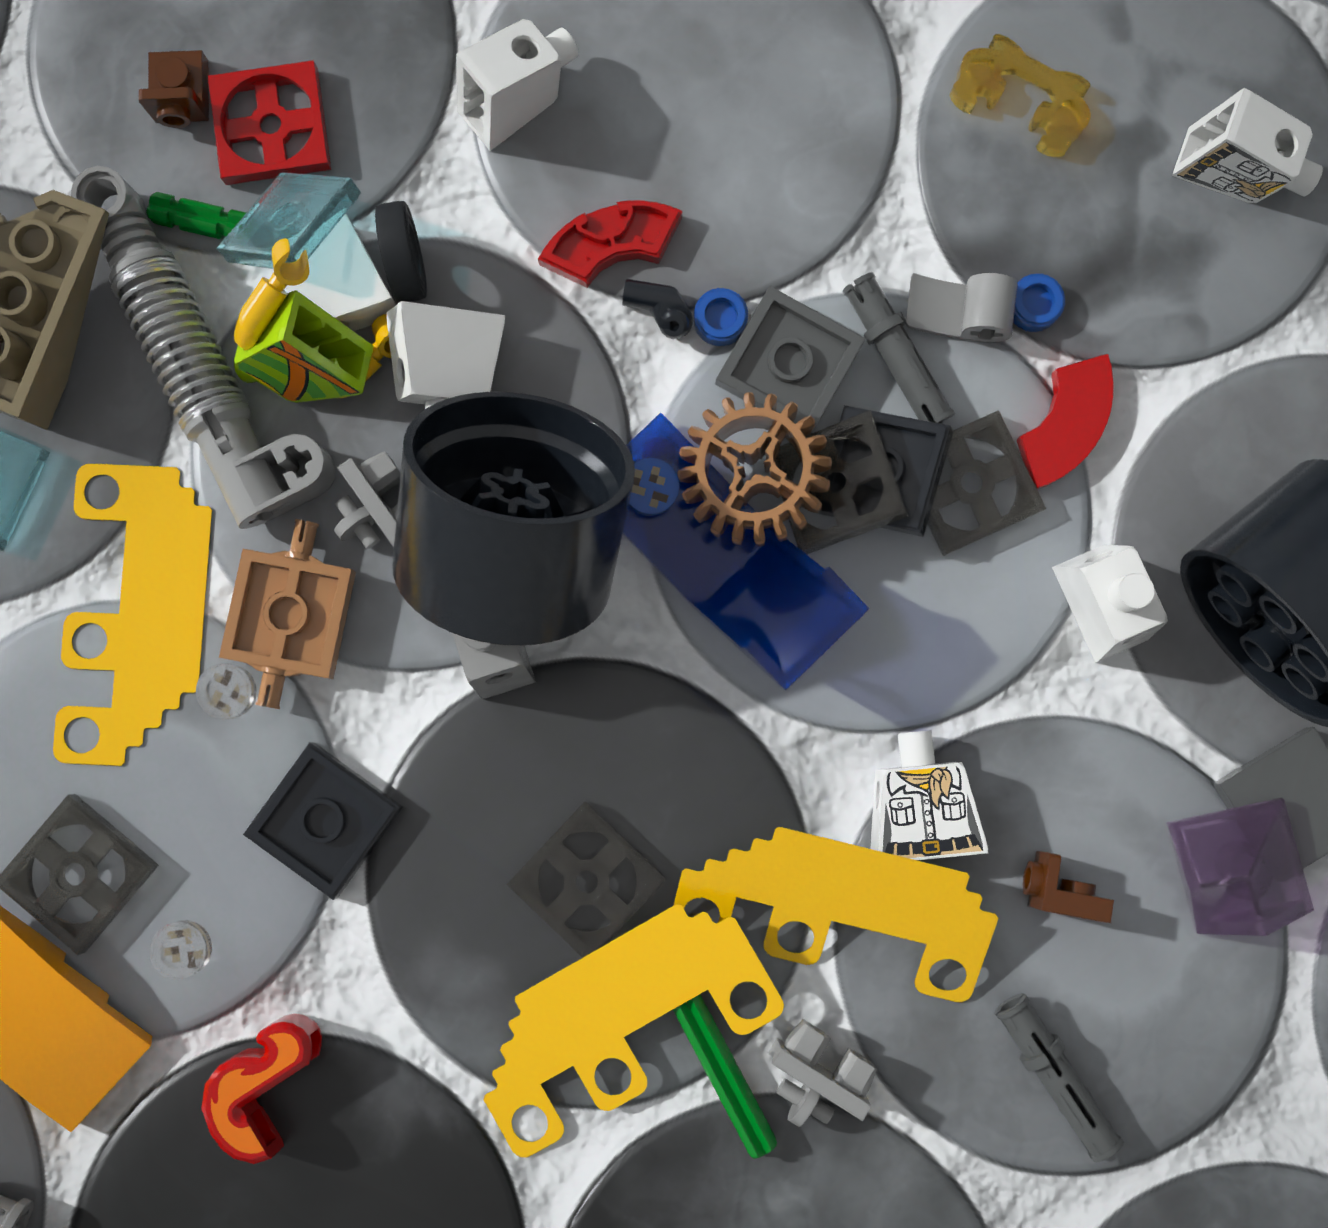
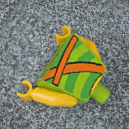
M284 238L277 241L272 248L274 272L269 279L262 277L243 305L235 326L234 340L238 344L234 358L236 374L243 382H259L285 400L295 403L331 398L343 399L363 394L365 382L382 366L380 360L384 356L391 358L387 314H383L374 320L372 332L376 342L371 344L297 290L287 293L284 290L287 285L296 286L307 280L309 275L307 250H304L297 261L286 263L285 261L290 253L289 240Z

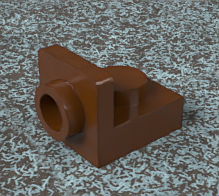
M203 51L148 52V89H139V103L156 123L172 128H182L189 126L191 122L209 121L208 59Z
M1036 851L1034 862L1029 861L1027 863L1023 876V893L1029 896L1027 906L1041 911L1111 923L1114 900L1095 896L1096 885L1061 878L1060 889H1057L1061 855Z

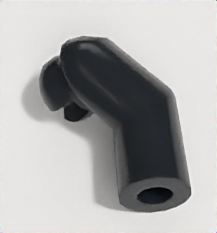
M626 279L623 306L650 310L662 334L667 338L679 339L689 333L693 325L692 313L675 287Z

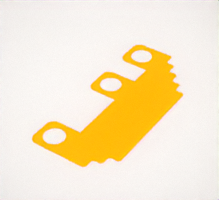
M85 464L77 471L74 494V511L76 515L82 519L127 522L119 614L71 613L64 621L61 648L62 662L68 668L114 671L112 707L65 706L58 711L55 719L53 754L59 762L122 766L125 763L127 747L141 746L143 744L144 730L146 728H159L162 722V712L165 709H178L180 707V695L183 692L195 693L198 691L212 509L209 506H196L194 504L195 491L192 488H185L179 485L180 471L177 467ZM97 475L111 476L119 486L117 501L107 509L93 508L85 498L84 493L87 483ZM87 623L99 625L107 635L105 650L99 656L91 659L79 656L72 646L73 634L80 626ZM79 717L93 720L97 724L100 733L97 745L86 753L72 751L64 740V732L67 725Z
M783 827L775 829L772 840L767 841L755 838L749 851L729 850L727 860L724 862L708 859L705 862L704 870L700 872L687 868L682 870L674 905L679 904L684 908L689 901L696 898L711 900L716 904L720 912L717 923L732 916L736 897L774 906L763 943L764 950L772 957L804 965L814 964L820 959L831 921L926 944L915 978V987L922 994L953 1002H964L972 996L999 919L995 913L980 909L983 898L981 894L970 892L966 889L970 878L966 872ZM798 921L808 925L814 934L812 946L800 953L785 950L777 939L778 931L784 924ZM951 959L962 964L966 970L964 983L954 990H942L934 986L930 981L929 971L936 962Z
M675 904L515 996V1002L521 1012L520 1015L511 1019L508 1024L514 1037L501 1046L500 1051L506 1061L504 1065L493 1070L492 1076L498 1085L496 1089L484 1095L483 1100L510 1148L517 1156L529 1157L558 1141L564 1133L563 1122L544 1091L542 1083L574 1066L595 1105L601 1110L611 1111L639 1096L647 1087V1077L624 1037L706 990H709L731 1030L739 1035L749 1034L781 1015L784 1008L783 1000L735 918L728 917L719 923H714L706 912H701L694 917H688L682 905ZM742 982H754L760 985L766 993L767 1006L764 1012L756 1018H742L733 1011L730 1005L732 990ZM608 1058H616L623 1061L631 1072L629 1087L618 1095L604 1093L599 1089L595 1081L597 1066ZM534 1105L545 1113L548 1120V1128L541 1139L528 1142L520 1139L515 1134L512 1128V1117L515 1111L522 1106Z

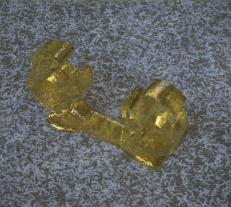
M1000 34L993 36L989 49L976 48L968 51L960 63L956 82L949 94L954 105L961 111L970 114L978 102L976 96L987 98V109L991 110L997 105L1006 87L1007 82L1001 75H1016L1045 90L1052 103L1043 101L1037 107L1029 122L1028 130L1030 132L1035 131L1038 127H1042L1047 135L1041 137L1036 149L1047 156H1064L1071 143L1082 134L1090 121V109L1083 99L1090 88V82L1078 74L1058 71L1026 55L1022 48L1013 40Z

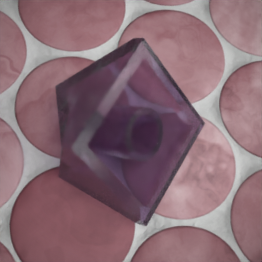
M1283 798L1166 822L1197 934L1267 936L1314 911Z

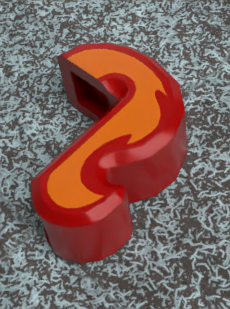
M294 1013L285 1015L262 1029L258 1033L256 1041L264 1046V1048H248L220 1064L205 1083L201 1109L210 1135L218 1146L233 1159L256 1164L272 1159L284 1147L283 1139L264 1108L258 1104L256 1098L307 1066L311 1060L320 1055L322 1046L320 1027L314 1020L305 1015Z

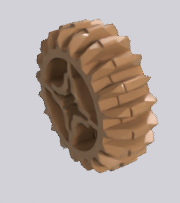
M748 392L744 394L743 398L744 409L735 410L733 401L728 397L722 400L725 416L719 419L714 411L710 409L705 410L702 415L706 425L710 428L708 431L696 426L689 428V437L700 446L699 448L692 446L681 447L679 452L681 459L695 465L678 470V478L680 482L697 483L687 488L682 493V496L687 504L704 500L694 512V517L699 523L708 520L714 514L716 515L711 526L713 535L719 537L724 533L728 525L731 524L734 526L732 542L736 545H741L746 529L754 530L755 544L759 547L765 545L764 529L773 527L776 538L782 542L787 539L786 527L783 524L787 519L799 530H803L807 526L804 515L799 511L801 507L813 513H818L821 510L822 503L818 498L810 494V491L818 493L829 491L830 481L814 473L825 472L831 469L832 460L824 455H813L826 447L827 440L825 435H815L806 438L815 427V420L812 416L804 417L796 424L793 423L798 412V405L796 403H788L783 411L778 413L776 412L777 396L768 394L765 398L764 408H756L754 394ZM759 428L769 430L768 432L764 431L761 437L750 445H740L731 440L728 442L724 441L729 436L746 429ZM784 438L793 445L802 463L803 471L798 485L787 479V474L775 464V459L780 452L779 446ZM713 455L721 459L723 465L734 473L733 481L729 486L730 493L724 503L714 494L709 486L708 471ZM765 455L764 469L765 473H770V477L755 474L751 480H747L744 484L745 470L744 466L739 465V462L754 465L759 459L762 460ZM760 493H768L777 498L782 496L787 499L779 506L767 511L754 513L739 511L742 505L746 506L753 496Z

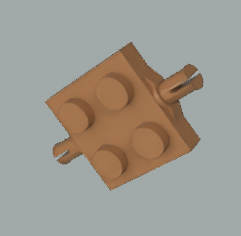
M295 519L289 551L264 553L242 549L219 658L247 663L256 670L263 672L258 699L255 705L280 709L279 705L286 676L293 677L306 674L334 679L356 571L324 564L312 556L317 528H319V524Z

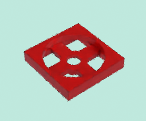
M314 60L208 76L220 178L225 185L332 170L319 72ZM296 85L309 97L311 107L286 111L284 107L280 106L278 86ZM255 90L257 109L253 111L252 115L229 119L228 105L237 92ZM267 116L278 117L281 121L279 130L272 134L263 132L261 129L263 119ZM311 132L304 147L294 156L287 159L285 144L288 143L292 135ZM256 140L262 145L264 164L253 163L238 156L233 151L232 143Z

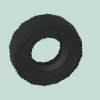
M394 201L376 206L375 223L379 249L393 296L398 303L401 301H418L425 298L427 283L423 257L408 205L405 201Z

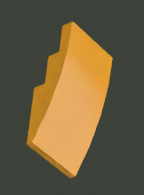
M0 905V1080L29 1103L72 1132L151 1047L152 1035L107 1004L109 994L64 962L66 952Z

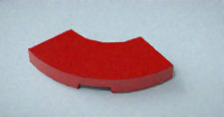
M627 200L617 202V205L602 208L587 215L583 213L563 226L552 237L538 258L539 265L588 288L601 271L617 262L640 259L659 264L682 220L683 211L657 202Z
M1108 354L1060 367L1051 373L1054 395L1048 415L1038 427L1021 435L1016 440L1033 491L1052 484L1075 469L1090 454L1101 438L1108 423L1113 401V373Z

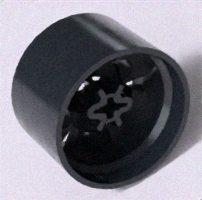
M515 392L470 393L445 399L426 408L412 420L406 430L403 441L392 563L394 580L401 595L416 612L433 624L451 633L480 642L499 645H536L564 639L585 629L600 616L610 596L635 476L634 461L628 447L612 429L588 413L556 400Z
M1312 459L1299 463L1188 551L1181 560L1180 574L1185 592L1196 614L1216 643L1234 664L1259 688L1282 706L1310 722L1328 727V460Z

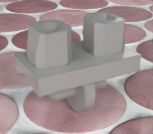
M385 451L365 460L360 465L352 458L348 459L337 468L364 506L357 508L349 495L342 497L335 503L344 517L334 529L336 535L341 541L358 536L365 548L370 549L380 542L379 537L371 527L376 522L394 547L398 505L391 509L382 495L400 483L401 471Z
M802 1019L794 1028L785 1042L777 1038L768 1052L773 1057L772 1064L803 1083V1086L800 1088L784 1078L778 1087L777 1094L792 1103L787 1120L800 1127L812 1115L824 1124H828L834 1114V1109L819 1100L820 1095L863 1121L871 1108L866 1094L877 1071L876 1066L867 1058L848 1048L834 1073L827 1070L817 1062L831 1039L829 1035L805 1019Z

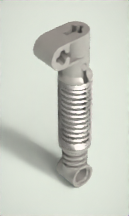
M95 166L85 169L73 182L71 197L101 208L103 202L108 197L117 195L114 205L106 210L109 212L101 245V250L111 268L108 277L111 289L115 297L121 299L119 305L121 308L126 309L124 314L126 319L132 320L130 327L132 330L137 331L136 339L143 342L141 349L148 353L147 361L154 364L152 371L155 374H159L157 378L158 383L165 385L162 390L163 394L171 396L168 404L169 406L176 407L173 414L175 417L180 418L178 424L182 432L185 433L189 441L198 443L239 528L247 529L261 525L322 495L335 480L336 468L333 458L316 441L300 434L284 436L261 447L248 421L251 416L248 401L242 389L237 388L238 381L232 377V368L226 366L228 363L227 359L221 355V346L216 345L217 339L215 335L211 334L210 325L205 323V314L200 312L201 307L195 301L194 292L190 291L189 282L184 280L185 275L173 253L162 249L145 215L146 209L142 198L118 172L111 168ZM125 301H132L129 306L125 304ZM304 456L310 461L305 464L307 474L300 477L294 472L300 469L297 460ZM275 464L288 471L283 474L290 488L283 492L271 468Z

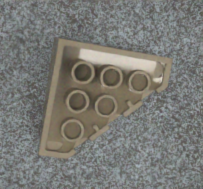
M55 190L33 198L38 209L7 221L5 216L0 213V413L48 430L68 382L109 212L103 208Z

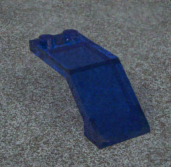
M662 413L658 414L626 445L634 463L645 458H657L668 463L674 469L677 476L678 470L695 465L681 459L679 454L681 447L694 446ZM710 464L708 471L709 486L714 494L724 503L730 493V484ZM679 480L678 496L673 505L662 514L645 516L635 512L628 506L623 535L700 615L783 690H787L869 610V607L830 567L823 568L788 539L780 542L776 538L774 528L772 527L764 529L765 545L759 547L755 544L754 530L746 529L741 545H736L732 542L734 526L731 524L728 525L724 533L719 537L713 535L711 526L716 515L714 514L708 520L699 523L694 517V512L704 500L687 504L682 496V493L687 488L697 483H684ZM748 503L746 506L742 505L739 510L751 513L756 512Z

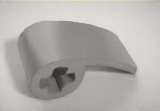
M913 273L910 281L906 326L917 331L981 342L1008 340L1012 337L1017 280L1004 274L981 273L971 276L967 281V285Z

